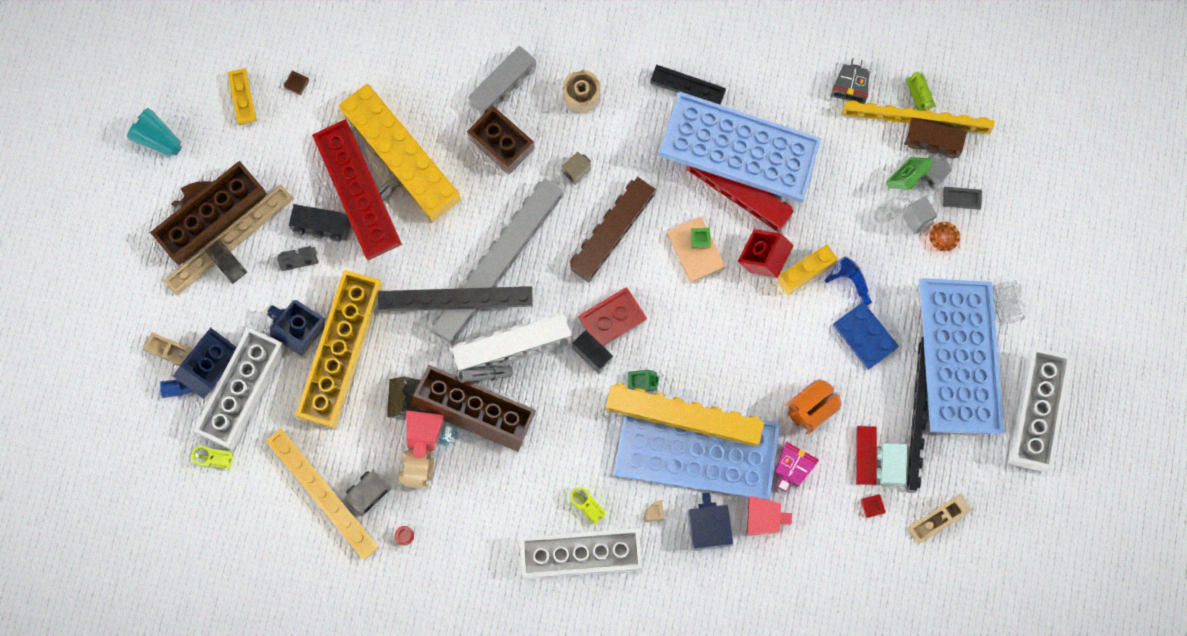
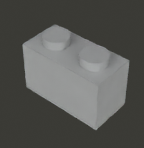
M924 196L909 204L903 217L914 234L918 232L922 234L931 228L930 226L935 223L934 220L937 217V213L927 197Z

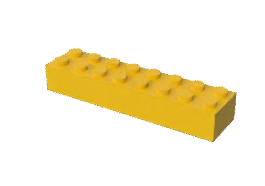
M368 83L338 105L343 116L432 223L461 201L460 193Z
M347 270L343 271L295 415L299 420L334 430L337 429L378 304V291H382L383 288L381 280Z

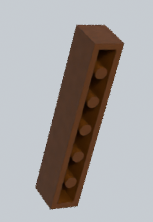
M638 176L634 181L631 180L625 188L627 191L624 195L620 194L614 203L616 204L615 207L605 213L603 217L605 220L601 225H596L592 231L593 236L590 240L587 238L583 242L580 253H575L570 260L571 270L587 282L591 281L655 196L656 189Z

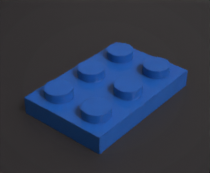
M864 302L860 303L832 325L867 370L871 369L899 347Z

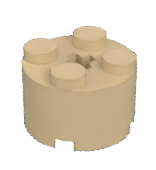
M587 70L570 73L563 83V95L566 105L571 110L582 114L593 110L598 105L601 97L600 83L597 76Z
M414 449L403 451L402 463H404V470L400 472L399 482L403 483L406 487L429 489L430 485L426 484L428 480H432L435 458H431V454H434V451L426 450L425 457L423 458L415 457L413 455Z

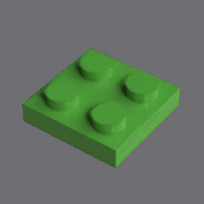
M910 157L885 183L889 188L909 190L917 184L916 181L921 176L929 172V168L934 163L930 158Z

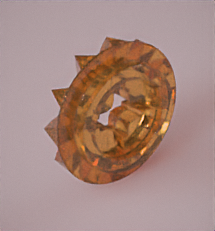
M949 222L935 224L929 233L930 242L933 244V247L940 251L949 252L960 241L959 230ZM942 232L950 236L947 238V242L944 239H938L941 237Z

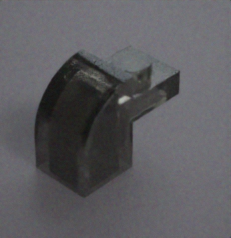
M220 239L204 250L232 284L248 273Z

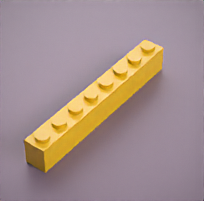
M616 383L615 386L611 385L606 403V411L754 447L759 446L764 421H760L761 418L749 415L748 418L741 416V413L736 411L727 413L723 412L722 408L715 406L706 408L699 402L689 404L685 403L684 399L678 397L669 399L665 398L664 394L656 392L652 395L646 393L644 389L635 388V390L627 389L626 385Z

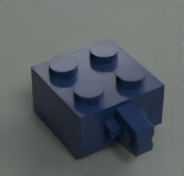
M293 300L286 309L281 310L272 305L267 311V316L273 319V325L270 327V336L282 342L283 345L301 357L325 327L324 317L297 300Z
M710 492L702 493L703 504H698V508L688 510L693 551L731 547L733 545L728 504L717 506L716 502L711 503Z

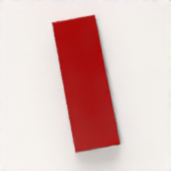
M876 426L856 427V485H877Z

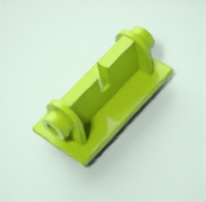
M917 71L912 74V77L905 79L918 111L936 107L923 73L920 74Z

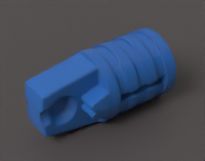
M177 379L160 382L162 398L193 393L192 390Z

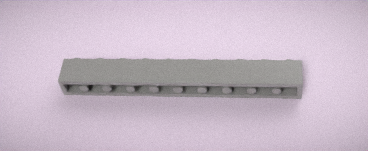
M546 178L542 182L539 181L533 189L534 193L531 197L527 196L522 203V209L513 214L510 225L505 226L501 230L500 238L492 242L488 254L480 258L477 263L479 266L475 271L472 270L468 274L467 282L464 286H459V288L496 287L562 199L563 190ZM479 308L443 309V314L434 319L432 330L435 334L453 345Z

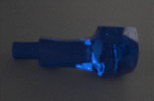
M847 256L840 258L831 273L824 279L825 283L840 277L849 278L855 285L858 297L861 296L866 305L873 303L867 293L869 290L861 268Z

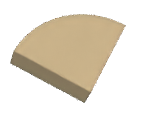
M658 500L650 505L645 514V522L664 520L662 500Z

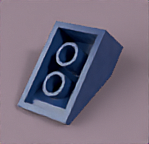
M210 327L172 376L204 399L222 377L237 347Z

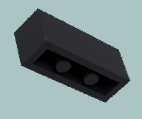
M293 204L288 226L293 233L298 235L308 233L315 238H323L324 236L330 237L332 241L341 242V240L347 241L351 223L346 213Z

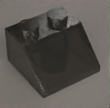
M405 376L389 379L388 418L406 420V411L425 413L411 407L413 395L421 380Z

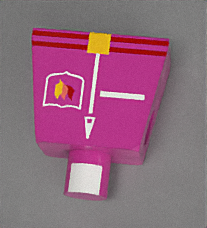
M786 441L774 473L781 477L776 487L784 492L788 491L791 484L799 487L819 462V459Z

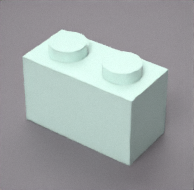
M883 443L877 449V460H880V468L877 467L879 485L904 486L906 484L907 444Z

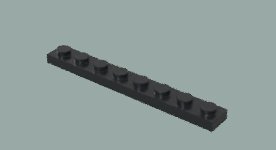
M532 286L378 291V311L533 307Z
M921 337L918 343L907 493H915L917 488L920 489L921 477L918 476L919 469H922L923 458L920 457V451L924 449L925 440L922 438V431H925L926 419H923V414L927 411L928 401L925 400L927 381L924 337Z

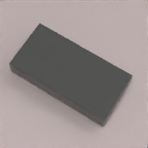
M944 186L942 206L981 209L982 190Z

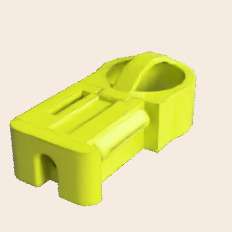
M198 446L192 451L191 458L198 466L210 467L211 464L214 467L230 470L233 454L227 451ZM204 449L209 453V456L196 454V452ZM194 457L205 459L207 461L199 463L194 459Z
M577 487L572 490L570 494L571 503L579 510L583 509L582 512L586 517L593 521L591 524H596L606 515V512L593 499L588 490L583 487ZM576 490H583L587 494V501ZM573 494L580 500L582 505L574 502Z

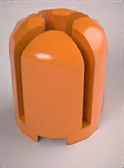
M818 379L814 380L784 406L789 407L790 411L787 414L796 426L802 425L808 430L806 434L809 435L840 410L842 405L841 398L837 392L832 393L834 387L830 383Z

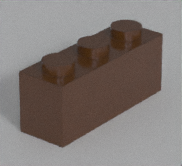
M911 118L904 145H908L911 149H924L931 154H944L947 158H959L963 151L967 131Z

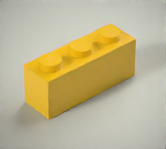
M826 244L781 273L778 282L789 296L835 266L838 259Z

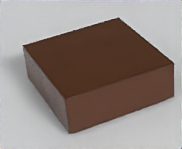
M292 70L284 84V88L301 96L309 82V78Z

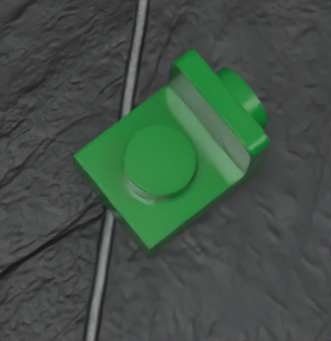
M649 369L628 371V389L635 390V388H640L653 392L657 391V386L659 385L657 372Z

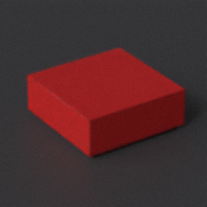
M880 494L860 500L866 519L886 513Z

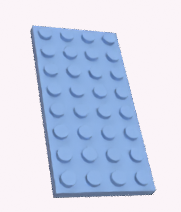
M679 92L658 156L803 203L821 138Z
M920 279L930 432L1003 434L1004 423L992 282Z
M624 415L614 476L770 500L780 423L760 420L764 421L759 446L754 447Z

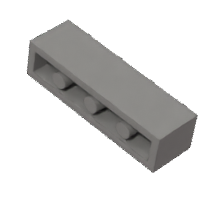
M519 45L468 96L469 103L482 115L492 105L498 108L499 103L506 101L514 88L517 89L522 85L523 79L527 75L530 76L536 70V59Z

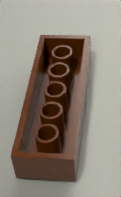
M238 161L150 233L173 261L180 266L264 198L267 193L246 167Z
M429 364L413 395L411 403L413 408L425 413L444 415V421L519 452L536 413L535 409L474 383H460L457 376Z

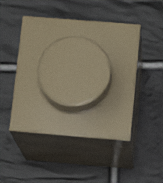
M577 151L561 166L562 173L575 185L591 170V161L585 154L581 155Z

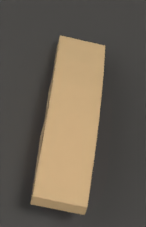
M151 332L143 350L179 366L193 350L154 332Z

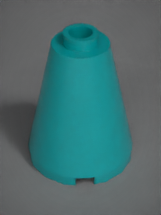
M146 108L137 117L139 120L136 124L133 123L128 131L127 137L131 141L170 157L173 154L176 156L182 148L178 137L149 108Z

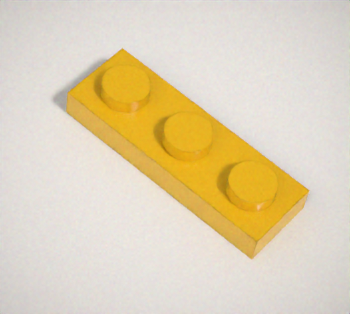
M246 68L227 72L238 125L257 122Z

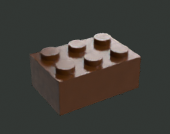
M493 105L467 131L468 139L509 175L535 149L534 141Z

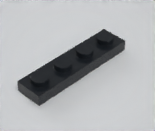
M656 64L650 80L651 84L677 93L682 92L721 105L726 92L724 87Z

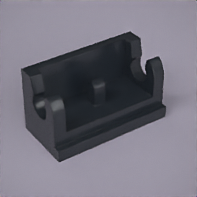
M587 330L572 342V349L598 374L603 371L607 364H610L613 355Z

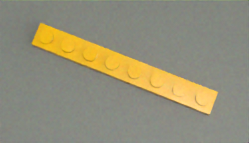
M853 100L845 102L842 108V115L908 124L911 118H916L964 131L987 134L991 133L995 122L987 117L971 118L969 115L955 116L948 112L939 114L933 113L931 110L899 109L892 105L884 107L877 106L875 103L860 104Z
M281 428L266 440L363 560H366L380 548Z

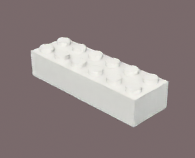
M555 313L546 320L536 319L531 321L530 325H517L507 332L503 330L497 331L488 338L482 336L474 339L475 342L469 344L467 342L457 344L456 348L452 350L459 371L489 368L491 365L500 367L572 344L571 333L565 315Z
M247 327L193 430L196 434L229 450H234L286 349L283 343Z
M1035 347L1028 352L1008 464L1046 473L1053 469L1072 359L1071 355Z
M639 528L520 537L523 579L642 570Z

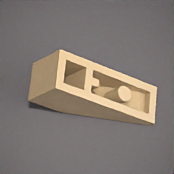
M959 494L909 526L908 529L918 544L972 511V508L963 495Z

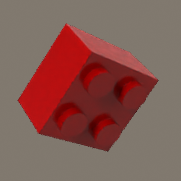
M753 229L737 262L749 273L778 278L794 245L781 233Z

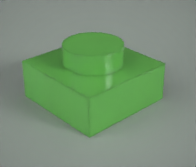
M691 228L692 249L711 248L710 228Z

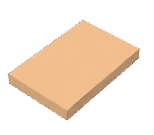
M702 217L667 231V235L690 283L725 268V264L712 237L711 248L692 249L691 228H707Z

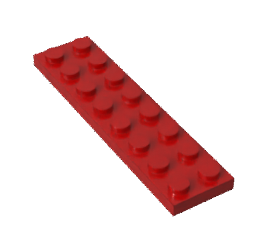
M344 119L312 134L366 259L369 261L403 245L347 120Z

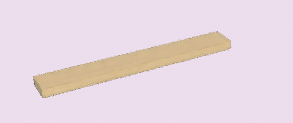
M280 184L168 276L164 282L176 296L179 295L293 201L294 198Z

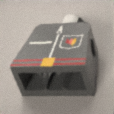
M852 58L851 65L843 64L830 97L847 101L853 100L860 104L866 103L868 98L869 70L861 68L862 59Z

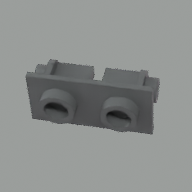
M311 246L299 248V254H295V250L281 252L277 258L281 271L318 264L316 248Z

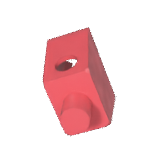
M406 411L407 448L414 449L413 455L415 457L423 458L425 457L426 450H435L443 429L444 415Z
M753 496L748 498L746 536L779 533L780 524H792V513L781 512V503Z

